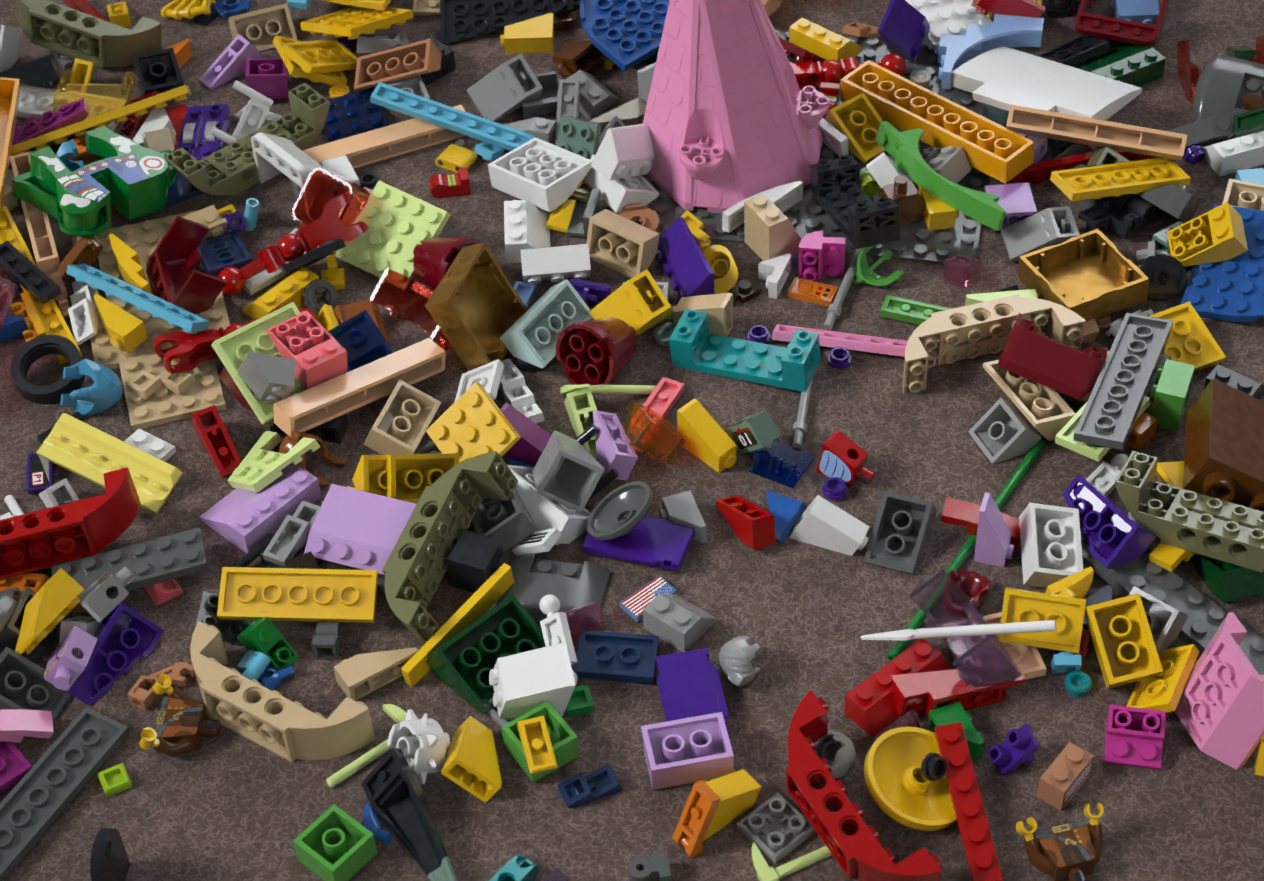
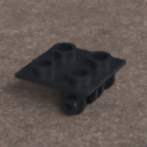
M203 591L195 628L199 621L208 626L213 625L221 632L222 641L243 646L237 636L249 626L250 620L218 619L219 595Z

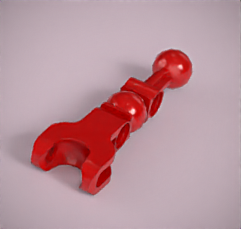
M897 53L887 54L880 62H873L900 76L904 74L906 69L905 60ZM848 57L844 60L840 59V62L830 59L820 64V61H817V63L813 61L790 62L800 90L805 86H813L815 88L818 85L820 86L821 82L838 84L842 78L852 72L851 70L854 71L864 64H859L857 58Z
M343 192L326 201L320 218L295 231V234L283 235L278 240L277 245L274 243L258 252V259L240 269L236 267L224 268L218 275V278L224 279L227 282L222 292L227 295L239 294L244 289L246 280L264 270L269 274L287 264L286 262H291L302 256L305 251L307 253L331 239L339 240L342 238L344 242H350L367 232L369 227L363 221L352 225H346L340 221V210L350 203V193Z
M307 308L298 309L300 313L308 311L318 321L316 314L312 310ZM253 319L249 323L244 322V325L232 324L225 331L221 327L219 330L208 329L199 331L196 334L182 331L162 334L155 338L153 348L157 355L163 358L164 367L169 373L187 372L196 368L201 362L219 358L211 346L213 341L258 319ZM164 343L172 344V347L161 349ZM173 359H180L176 365H171Z

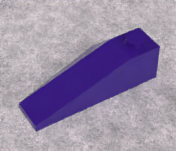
M1077 474L1063 493L1068 507L1079 509L1080 532L1089 544L1090 553L1108 569L1140 558L1156 538L1135 518L1079 474Z
M121 602L98 626L94 637L98 640L88 664L68 689L67 693L86 705L91 706L114 686V680L123 672L129 673L133 669V663L141 656L146 658L153 651L164 630Z

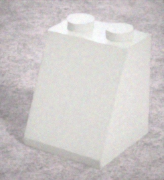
M566 643L497 659L494 669L490 670L489 683L494 687L493 704L498 709L499 718H518L546 701L552 705L561 717L563 716L575 688Z

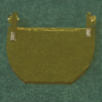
M64 71L59 76L60 83L54 95L53 111L54 113L58 112L61 106L83 98L89 107V116L84 120L124 107L128 104L133 82H136V74L126 71L122 84H70L71 74L69 71Z

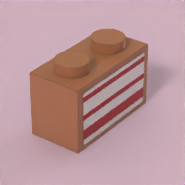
M1069 742L1040 777L1037 797L1061 811L1089 777L1094 755Z

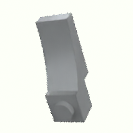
M302 500L293 516L287 515L262 554L264 559L287 568L286 562L292 559L307 542L310 529L321 507Z

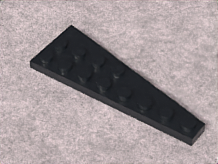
M440 0L441 42L446 46L504 31L505 26L545 14L553 13L554 16L580 10V0Z

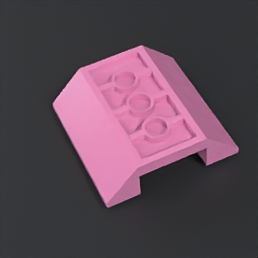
M1229 612L1193 667L1174 712L1200 751L1237 770L1244 766L1264 736V675L1258 674L1239 647L1247 631L1233 612Z

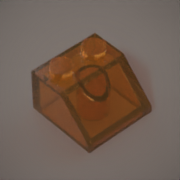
M634 399L630 401L625 434L631 440L629 444L639 452L645 450L647 455L653 460L659 462L661 459L669 464L686 440L667 418Z

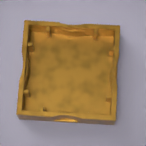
M1099 229L1075 236L1061 244L1048 246L1019 257L1018 279L1028 289H1035L1038 299L1063 305L1077 313L1086 322L1147 301L1149 278L1131 260L1124 257Z
M485 242L462 247L425 305L468 371L497 359L502 361L508 348L500 337L528 311L515 289L505 278L501 267Z

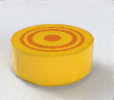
M343 84L334 85L329 90L330 99L334 102L348 100L350 98L349 87Z

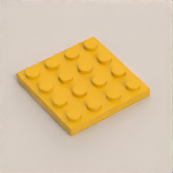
M353 6L300 22L301 30L310 31V34L322 33L323 36L335 35L336 38L348 36V39L360 38V34H373L376 29L384 30L391 28L392 24H405L406 20L414 17L413 10L386 7L384 11Z

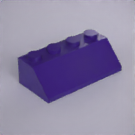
M680 217L659 238L656 259L658 263L663 264L664 274L666 277H670L671 287L674 292H678L679 301L681 297L714 294V272L683 217Z

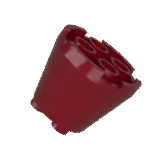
M472 237L426 239L421 244H417L413 250L414 277L435 291L462 247L482 242Z
M613 317L580 321L568 326L560 333L556 342L557 361H561L564 370L568 374L566 378L573 385H610L635 354L636 330L621 319Z

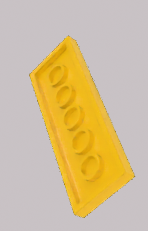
M1154 158L1053 171L1050 180L1071 201L1080 202L1086 199H1101L1102 197L1109 196L1118 197L1131 193L1139 194L1171 184L1181 186L1183 183L1189 186L1191 177L1171 159Z
M222 567L217 617L222 620H258L268 617L270 621L374 623L378 572L377 570Z

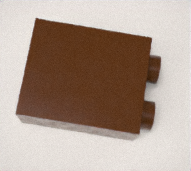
M1216 379L1210 381L1187 410L1183 489L1264 512V401Z

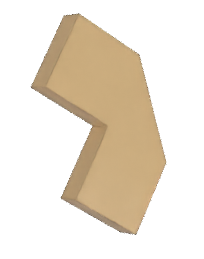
M152 369L141 372L127 386L129 391L147 399L161 386L181 394L195 382V377L189 372L172 374L167 370L154 372Z

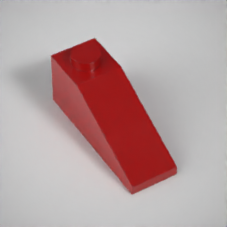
M215 405L193 413L191 423L202 446L221 477L233 474L242 461Z
M739 495L715 500L716 506L742 543L753 550H763L768 545L776 544L775 522L772 513Z

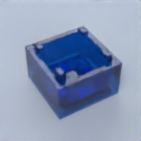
M366 310L328 331L347 351L348 372L392 354L386 339Z

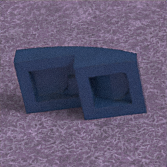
M610 764L585 777L580 772L557 785L569 809L585 805L623 790Z

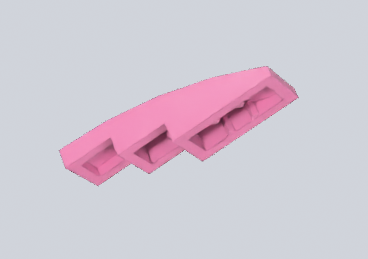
M27 709L0 710V741L21 743L24 736L51 739L54 733L51 711Z

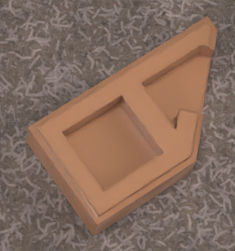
M857 22L843 26L844 34L857 37H881L877 31L879 27Z

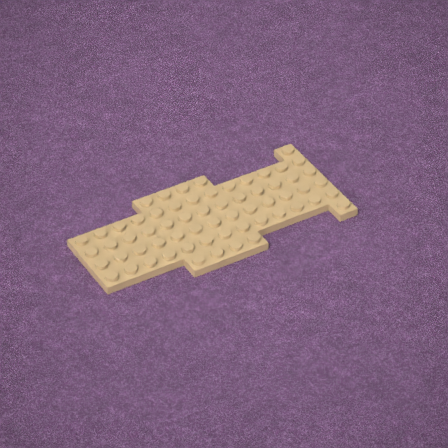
M196 211L108 229L98 236H94L95 240L103 246L98 257L101 271L125 282L117 267L109 239V234L113 233L138 253L141 267L144 268L146 280L149 283L146 266L150 256L177 216L183 217ZM72 237L73 247L82 237ZM221 291L212 308L196 315L209 320L208 329L219 330L222 327L225 331L230 326ZM106 295L108 301L144 321L148 339L127 354L121 349H116L112 346L99 316L97 334L90 338L94 362L102 364L111 370L120 368L132 431L191 418L193 413L215 405L217 411L226 410L215 359L201 362L193 370L187 371L194 375L195 382L181 394L161 386L151 396L144 399L129 391L127 384L141 372L152 369L154 372L166 370L163 358L159 357L153 348L155 338L174 331L184 332V329L179 326L169 325L168 321L152 317V313L137 310L136 306L123 303L120 298ZM164 343L161 349L172 347V344ZM173 359L171 365H176L180 359Z

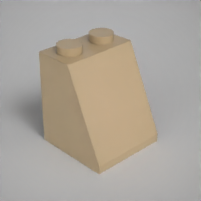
M764 193L744 201V240L763 261L784 254H791V257L799 254L801 237L790 220Z

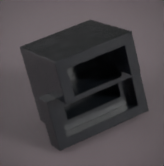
M464 530L447 558L451 586L475 593L504 564L499 562L503 556L502 541Z

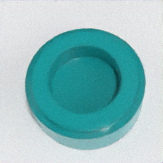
M1072 671L1066 675L1064 688L1070 695L1082 697L1091 691L1092 680L1085 672Z

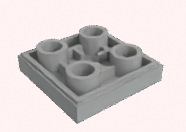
M778 792L737 823V829L752 843L755 842L757 847L775 864L816 832L807 818Z

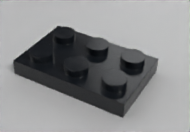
M1082 35L1037 56L1073 66L1083 64L1091 57L1101 56L1102 52L1110 49V43L1106 40Z

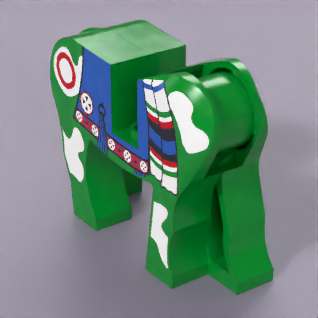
M102 126L86 132V150L105 159L90 163L71 172L48 146L30 153V172L12 178L13 197L26 201L38 210L55 217L58 220L59 229L66 234L78 237H94L111 228L110 204L128 220L162 209L168 201V187L174 183L177 173L164 158V156L172 153V151L157 152Z

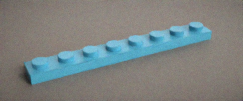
M381 82L377 84L370 96L371 103L509 151L535 138L534 135Z
M88 264L67 265L66 274L75 277L76 281L88 283L93 289L103 290L108 296L120 298L121 302L136 306L137 310L152 313V317L168 321L169 325L179 326L186 333L196 334L198 331L208 330L209 320Z

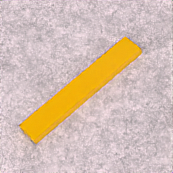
M502 564L401 668L405 683L413 687L432 669L426 660L434 650L483 616L515 583L512 568L509 565Z

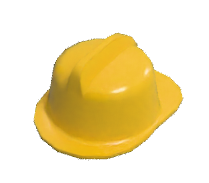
M712 245L706 248L703 254L714 272V293H725L736 284L739 275L738 268L732 254L726 247Z

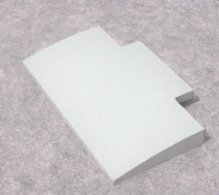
M1000 46L978 55L952 71V87L973 93V100L1007 111L1010 110V105H1017L1106 121L1142 93V88L1005 46Z

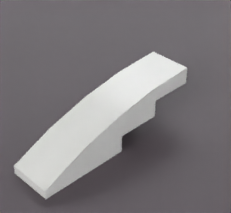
M796 181L780 185L738 202L722 212V229L730 233L743 224L744 201L762 193L782 213L802 200L803 182Z
M75 281L72 283L74 294L70 296L72 307L68 309L75 341L77 345H80L95 336L98 331L99 314L93 297L98 294V290L91 288L88 283Z
M510 359L501 361L504 364L498 389L506 403L513 406L534 423L545 421L543 412L535 403L534 394L526 386L522 373Z

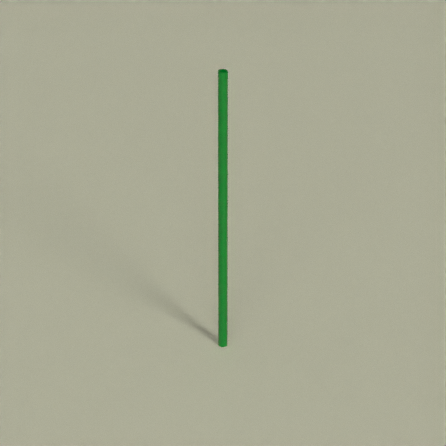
M1039 440L1029 450L996 498L995 503L999 511L1044 448V441ZM977 535L969 537L906 629L915 630L920 628L942 596L945 577L950 570L956 571L962 567L976 546ZM898 640L887 655V659L892 661L903 653L911 640Z

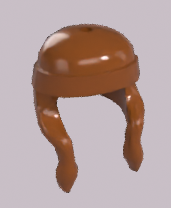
M294 431L291 437L287 435L282 440L279 448V453L286 454L303 437L316 439L320 445L317 450L324 459L332 462L334 465H345V461L342 458L329 454L327 446L320 437L309 432ZM309 450L301 455L303 460L293 466L302 467L308 471L306 468V456ZM314 475L318 478L319 485H329L325 478Z

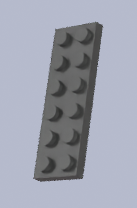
M201 527L51 566L52 576L62 568L84 588L82 591L84 592L106 572L114 576L125 566L135 576L124 587L127 591L209 570L203 533ZM108 587L106 590V594L112 593L114 587Z

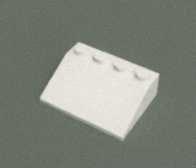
M535 137L489 163L488 169L493 188L520 200H527L536 207L550 212L568 200L592 168L591 164L593 161Z

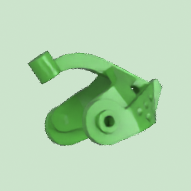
M873 245L860 250L857 258L856 278L853 282L855 285L864 283L873 286H884L893 281L896 282L902 277L901 275L904 272L896 270L888 277H882L873 272L872 270L884 260H889L893 255L891 250H885L882 257L869 267L866 253L875 246Z

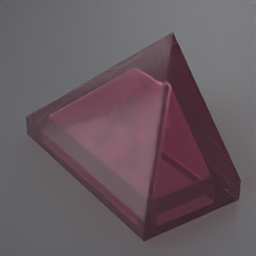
M599 601L559 611L566 613L571 636L581 633V630H595L605 627Z

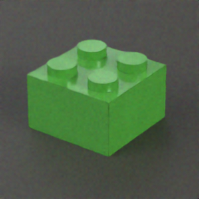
M1166 359L1164 367L1158 368L1155 382H1158V384L1153 383L1150 398L1154 399V401H1150L1147 410L1148 414L1158 419V427L1179 431L1190 395L1195 365Z
M548 701L502 726L504 747L533 783L556 769L530 775L517 728L518 721L545 716L558 768L579 757L577 735Z
M335 804L293 840L298 861L324 881H348L378 854L374 834Z

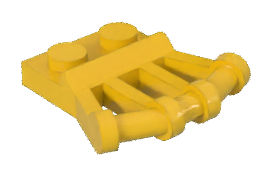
M174 0L161 9V16L166 19L172 17L175 20H182L184 17L186 19H193L200 14L208 15L211 14V4H216V1Z

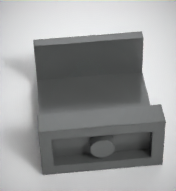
M556 71L535 74L543 87L542 95L535 100L522 102L521 111L524 120L534 117L556 118L558 102Z

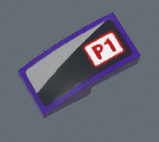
M36 453L28 454L27 491L29 495L39 494L54 485V463Z

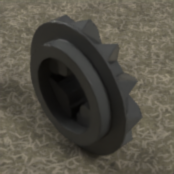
M315 280L306 286L303 294L305 296L304 304L315 314H319L324 304L331 305L333 310L338 304V294L332 284L325 280ZM325 292L322 297L324 302L316 304L318 299L316 295Z

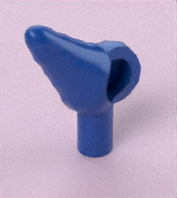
M292 666L280 671L268 667L259 677V681L263 687L272 691L280 686L281 681L295 676Z
M366 803L362 826L372 832L375 839L389 844L392 841V834L382 830L381 823L370 804Z

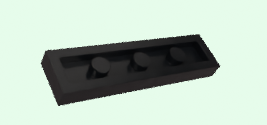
M6 241L0 245V267L42 305L62 293L60 287L11 243Z

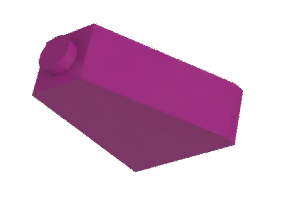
M505 403L500 410L521 438L504 456L536 465L551 434L513 406Z

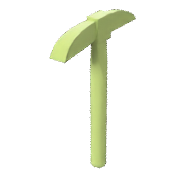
M564 385L560 387V395L566 397L567 393L590 388L591 392L596 394L651 395L656 385Z
M393 704L383 705V710L397 723L406 719L407 713L400 707ZM388 739L328 777L327 784L332 788L391 750L392 747L388 748L387 745Z
M755 842L752 844V861L759 881H779L780 878L832 856L827 846H824L773 868V866H768Z

